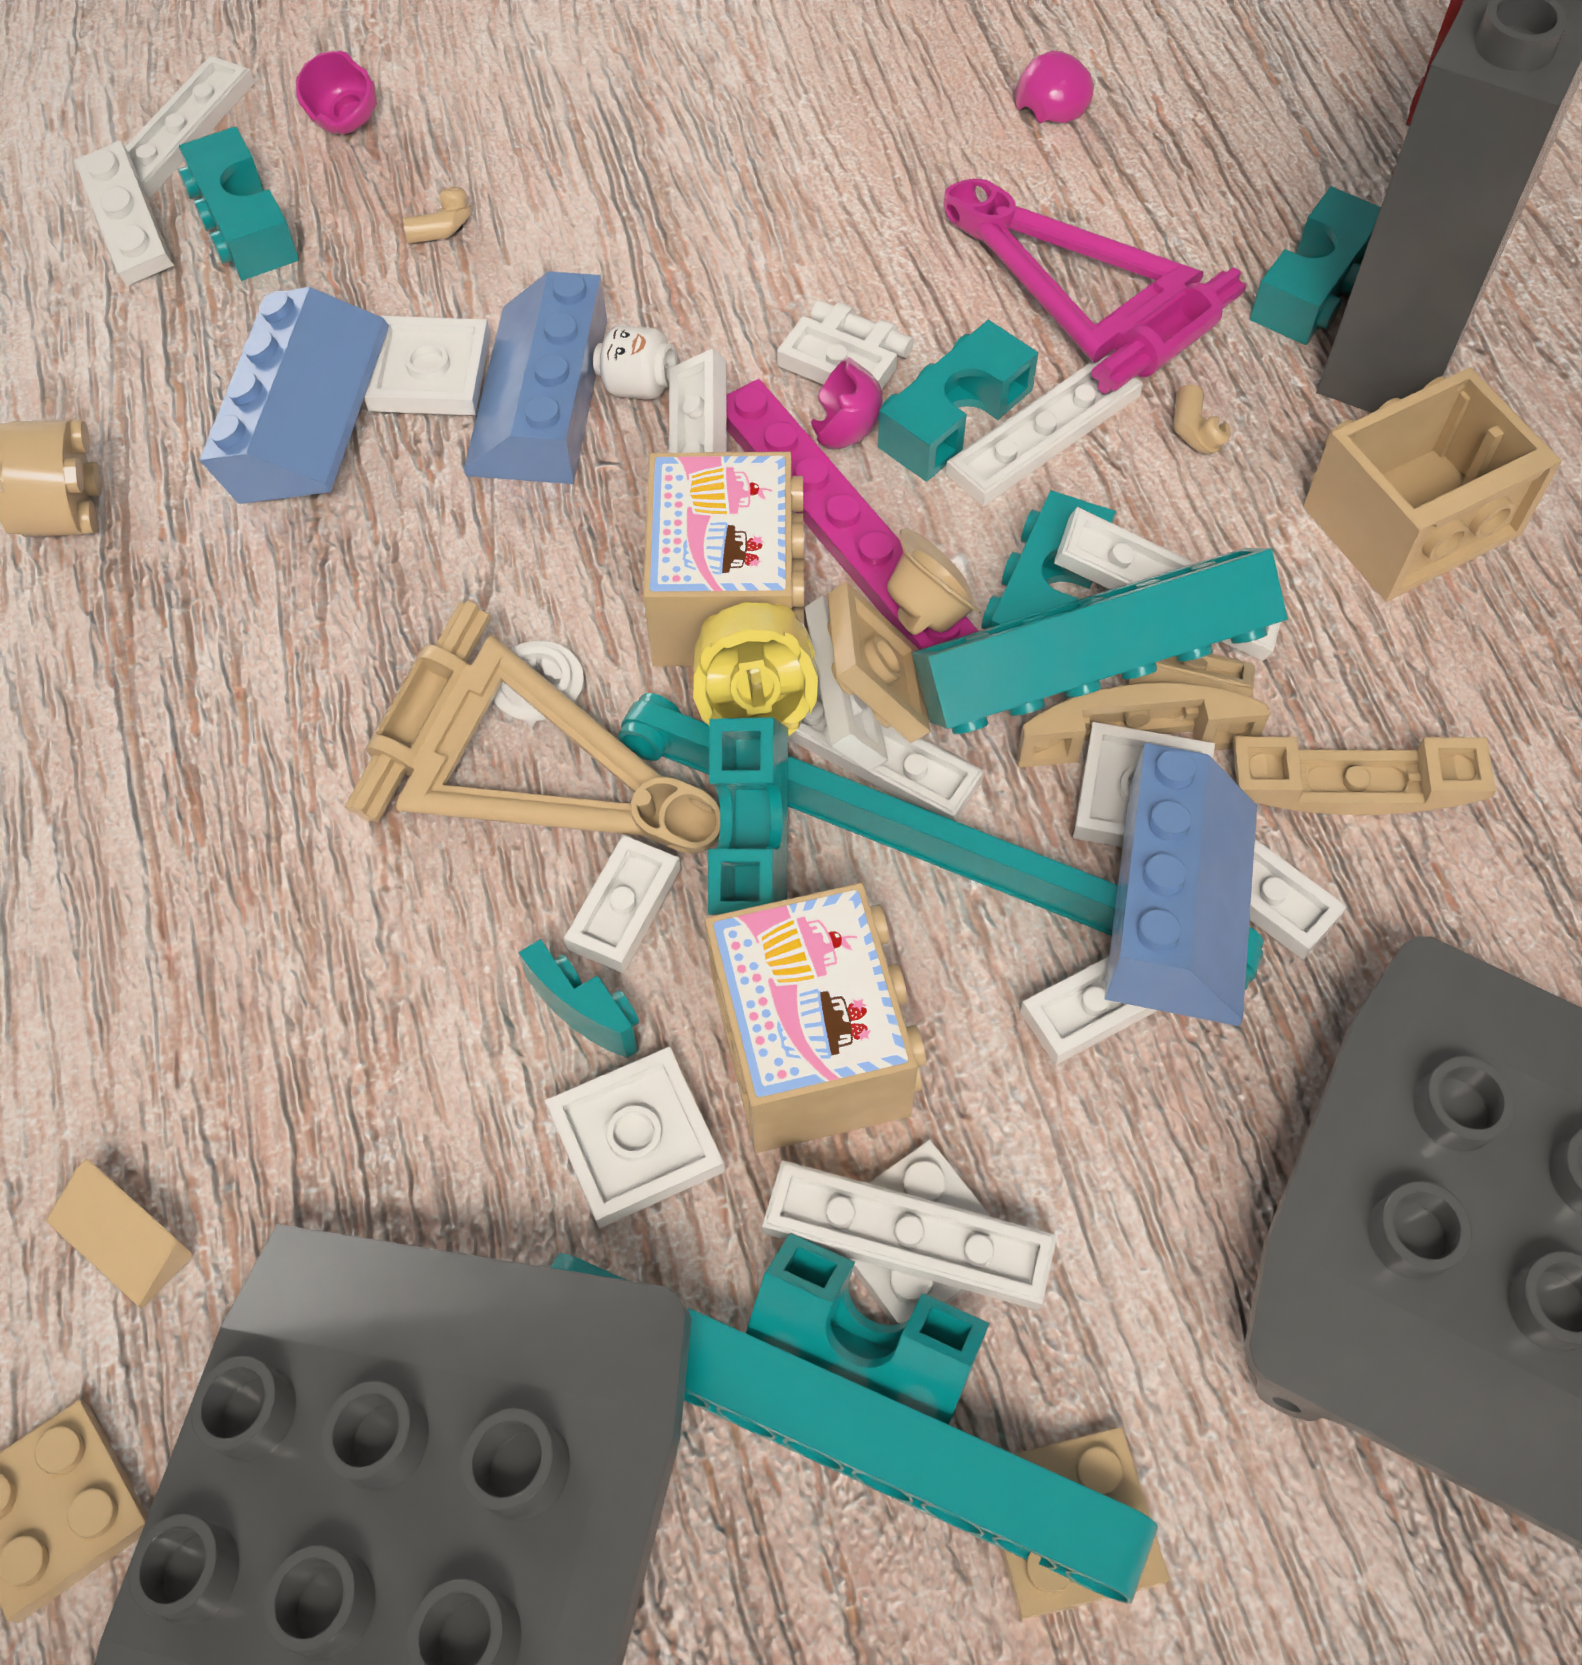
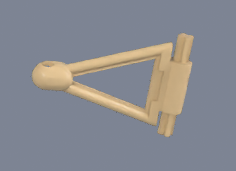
M466 601V603L459 602L435 646L426 644L422 647L365 748L372 758L345 805L348 811L357 814L361 819L370 823L372 821L378 823L404 775L410 776L396 804L397 811L647 836L651 840L688 854L702 853L708 850L717 842L720 833V808L709 794L702 789L675 778L662 777L493 634L487 637L473 664H467L492 619L489 613L480 610L477 604ZM504 682L632 790L634 794L631 804L449 786L446 784L501 683Z

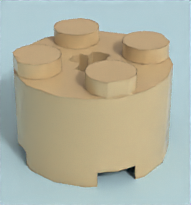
M41 420L0 423V483L2 489L0 491V522L7 534L34 537L83 535L84 533L97 532L96 509L93 501L90 500V496L101 495L102 480L99 464L97 462H88L87 460L89 432L85 421Z

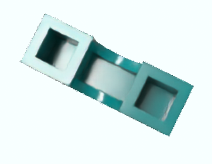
M236 126L178 145L186 165L177 169L190 200L197 197L200 198L193 202L206 231L216 230L209 234L222 264L231 261L240 280L243 281L299 261L287 221L270 189L263 190L253 157Z
M1330 186L1307 218L1297 254L1284 249L1261 280L1250 321L1306 346L1319 327L1328 329L1340 309L1342 303L1340 297L1342 294L1349 297L1351 295L1381 207Z
M988 319L971 334L966 333L961 336L952 350L938 362L925 366L917 379L901 393L892 394L885 400L878 415V448L925 482H928L947 465L949 459L963 450L967 414L960 410L959 407L979 408L999 420L1033 391L1039 352Z
M1050 490L1041 512L1034 509L1030 511L1021 536V542L1026 545L1021 554L1011 553L1001 584L1007 587L1002 598L992 595L983 616L981 628L987 629L1079 600L1077 597L1059 592L1050 586V584L1056 582H1069L1090 589L1093 581L1054 563L1068 519L1074 510L1079 507L1113 524L1116 511Z
M774 717L709 719V784L716 788L720 805L718 844L716 849H708V915L715 916L787 900L788 727Z
M790 1233L765 1271L746 1334L949 1425L990 1323L924 1293L921 1294L907 1321L897 1325H884L874 1322L865 1317L855 1307L849 1294V1281L856 1262Z

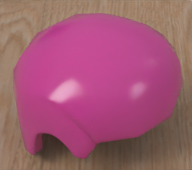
M1052 50L1034 57L1021 74L1015 89L1016 107L1019 111L1023 110L1025 106L1031 108L1035 113L1038 123H1043L1047 120L1067 123L1078 119L1090 105L1093 97L1094 84L1091 73L1077 58L1063 51Z
M344 51L318 54L304 64L296 78V97L300 105L316 125L332 134L339 133L344 135L355 132L369 121L377 105L375 83L371 81L367 70L358 65Z
M850 357L842 360L836 366L819 391L818 401L825 409L826 417L822 421L815 419L811 421V425L818 436L817 441L828 449H843L865 438L876 425L879 410L883 403V391L878 380Z

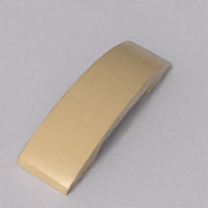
M1143 683L1102 689L1057 704L1022 726L1017 753L1018 768L1077 763L1083 741H1089L1093 722L1160 734L1193 732L1194 740L1215 743L1214 750L1233 749L1235 736L1261 737L1270 713L1266 703L1235 692L1208 686L1184 683Z
M1235 736L1233 741L1237 785L1253 802L1288 810L1335 815L1400 814L1469 804L1492 798L1496 792L1487 737H1423L1418 750H1299L1297 737Z

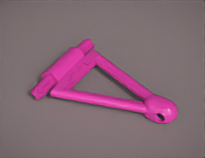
M967 179L950 185L944 193V210L950 222L972 237L984 241L1093 363L1098 362L1114 349L1116 350L1096 365L1091 372V376L1099 381L1097 389L1104 394L1111 390L1116 392L1136 375L1148 377L1154 374L1216 326L1222 318L1223 309L1246 290L1247 284L1239 280L1241 271L1237 268L1232 267L1227 272L1221 271L1207 283H1200L1204 274L1201 270L1015 206L1013 197L989 180ZM977 186L986 192V201L981 202L977 198ZM1008 229L1024 233L1156 281L1095 325Z

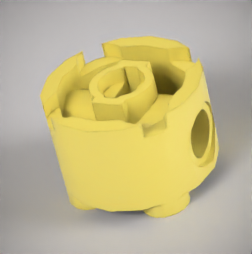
M744 602L721 610L718 614L712 615L704 621L701 633L694 646L693 699L702 719L708 725L709 719L774 717L788 727L789 737L800 727V721L806 717L808 711L811 713L817 702L818 674L814 664L815 651L807 629L797 620L796 614L789 607L769 603Z

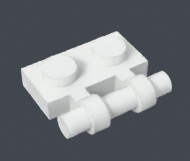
M818 300L812 309L811 319L802 316L777 349V366L824 385L836 366L842 360L850 357L868 370L878 380L881 389H883L896 370L897 355L907 358L912 350L914 338L898 332L897 325L883 319L876 323L856 315L855 308L841 302L834 306Z

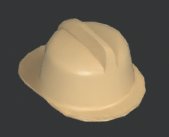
M908 528L901 529L899 538L903 554L888 581L887 590L899 606L898 618L907 631L912 635H917L926 628H929L935 632L944 633L954 627L971 611L974 610L977 613H981L982 610L976 605L969 584L955 564L933 543L919 533Z

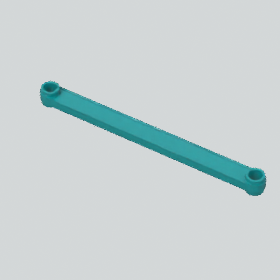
M644 693L641 695L639 700L632 704L621 723V730L618 734L619 741L642 759L657 761L661 757H665L709 775V725L682 714L674 703L654 693ZM788 756V807L1112 936L1118 885ZM1249 927L1245 990L1248 988L1249 983L1255 979L1263 958L1262 948L1264 940L1251 927Z

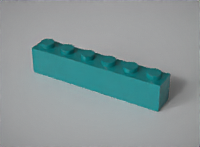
M1242 548L911 653L930 723L946 729L951 728L953 734H963L987 726V716L1005 710L1009 711V715L1017 716L1045 707L1044 698L1061 692H1065L1066 697H1078L1096 692L1102 688L1100 680L1117 674H1121L1122 679H1134L1149 675L1158 670L1156 662L1176 656L1177 661H1189L1205 657L1213 653L1211 644L1229 638L1233 644L1246 643L1263 638L1268 635L1266 626L1288 620L1272 548Z

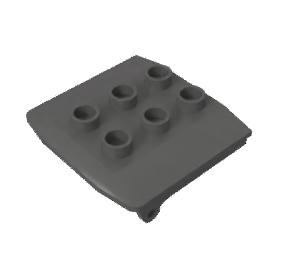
M1417 936L1405 942L1397 950L1349 1024L1264 1240L1244 1344L1247 1367L1257 1379L1255 1392L1258 1397L1274 1409L1309 1422L1324 1418L1345 1426L1582 1549V1008L1434 937Z
M276 1224L219 1329L101 1637L94 1665H623L680 1443L691 1330V1317L686 1303L666 1286Z

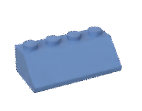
M548 271L503 307L464 466L465 476L574 484L596 379L593 367L594 351L597 344L603 343L607 325L601 275Z
M311 287L289 291H275L264 296L199 460L238 504L332 491L389 328L384 318Z
M1144 743L1129 789L1104 1000L1240 1026L1244 1011L1257 805L1208 754Z

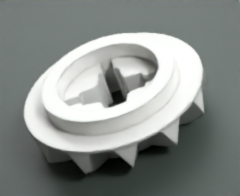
M530 641L511 648L515 654L538 673L539 669H542L545 679L577 705L580 693L585 691L584 675L579 660L570 650L549 641ZM504 682L501 683L492 701L494 706H497L504 713L508 721L515 718L524 720L532 728L536 721L546 720L542 714Z

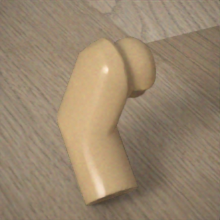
M461 187L442 189L439 196L442 208L437 212L403 218L408 244L451 237L470 217L471 204H467L466 191Z
M1184 385L1177 390L1173 423L1175 433L1201 454H1213L1220 451L1222 445L1230 439L1231 431L1229 424L1224 421L1218 426L1220 422V417L1211 416L1206 420L1202 416L1203 390L1196 385Z

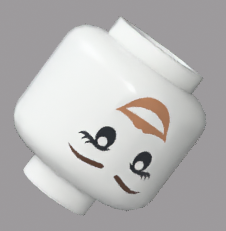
M614 326L606 334L604 342L597 344L593 356V367L596 375L601 376L604 387L615 397L658 398L665 388L669 387L670 368L677 365L675 346L672 343H668L667 337L657 328Z

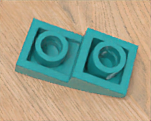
M541 939L518 952L529 983L553 1012L571 1028L595 1044L625 1058L638 1052L633 1027L640 1022L635 1010L621 990L610 994L598 975L582 984L568 958L561 954L554 959Z

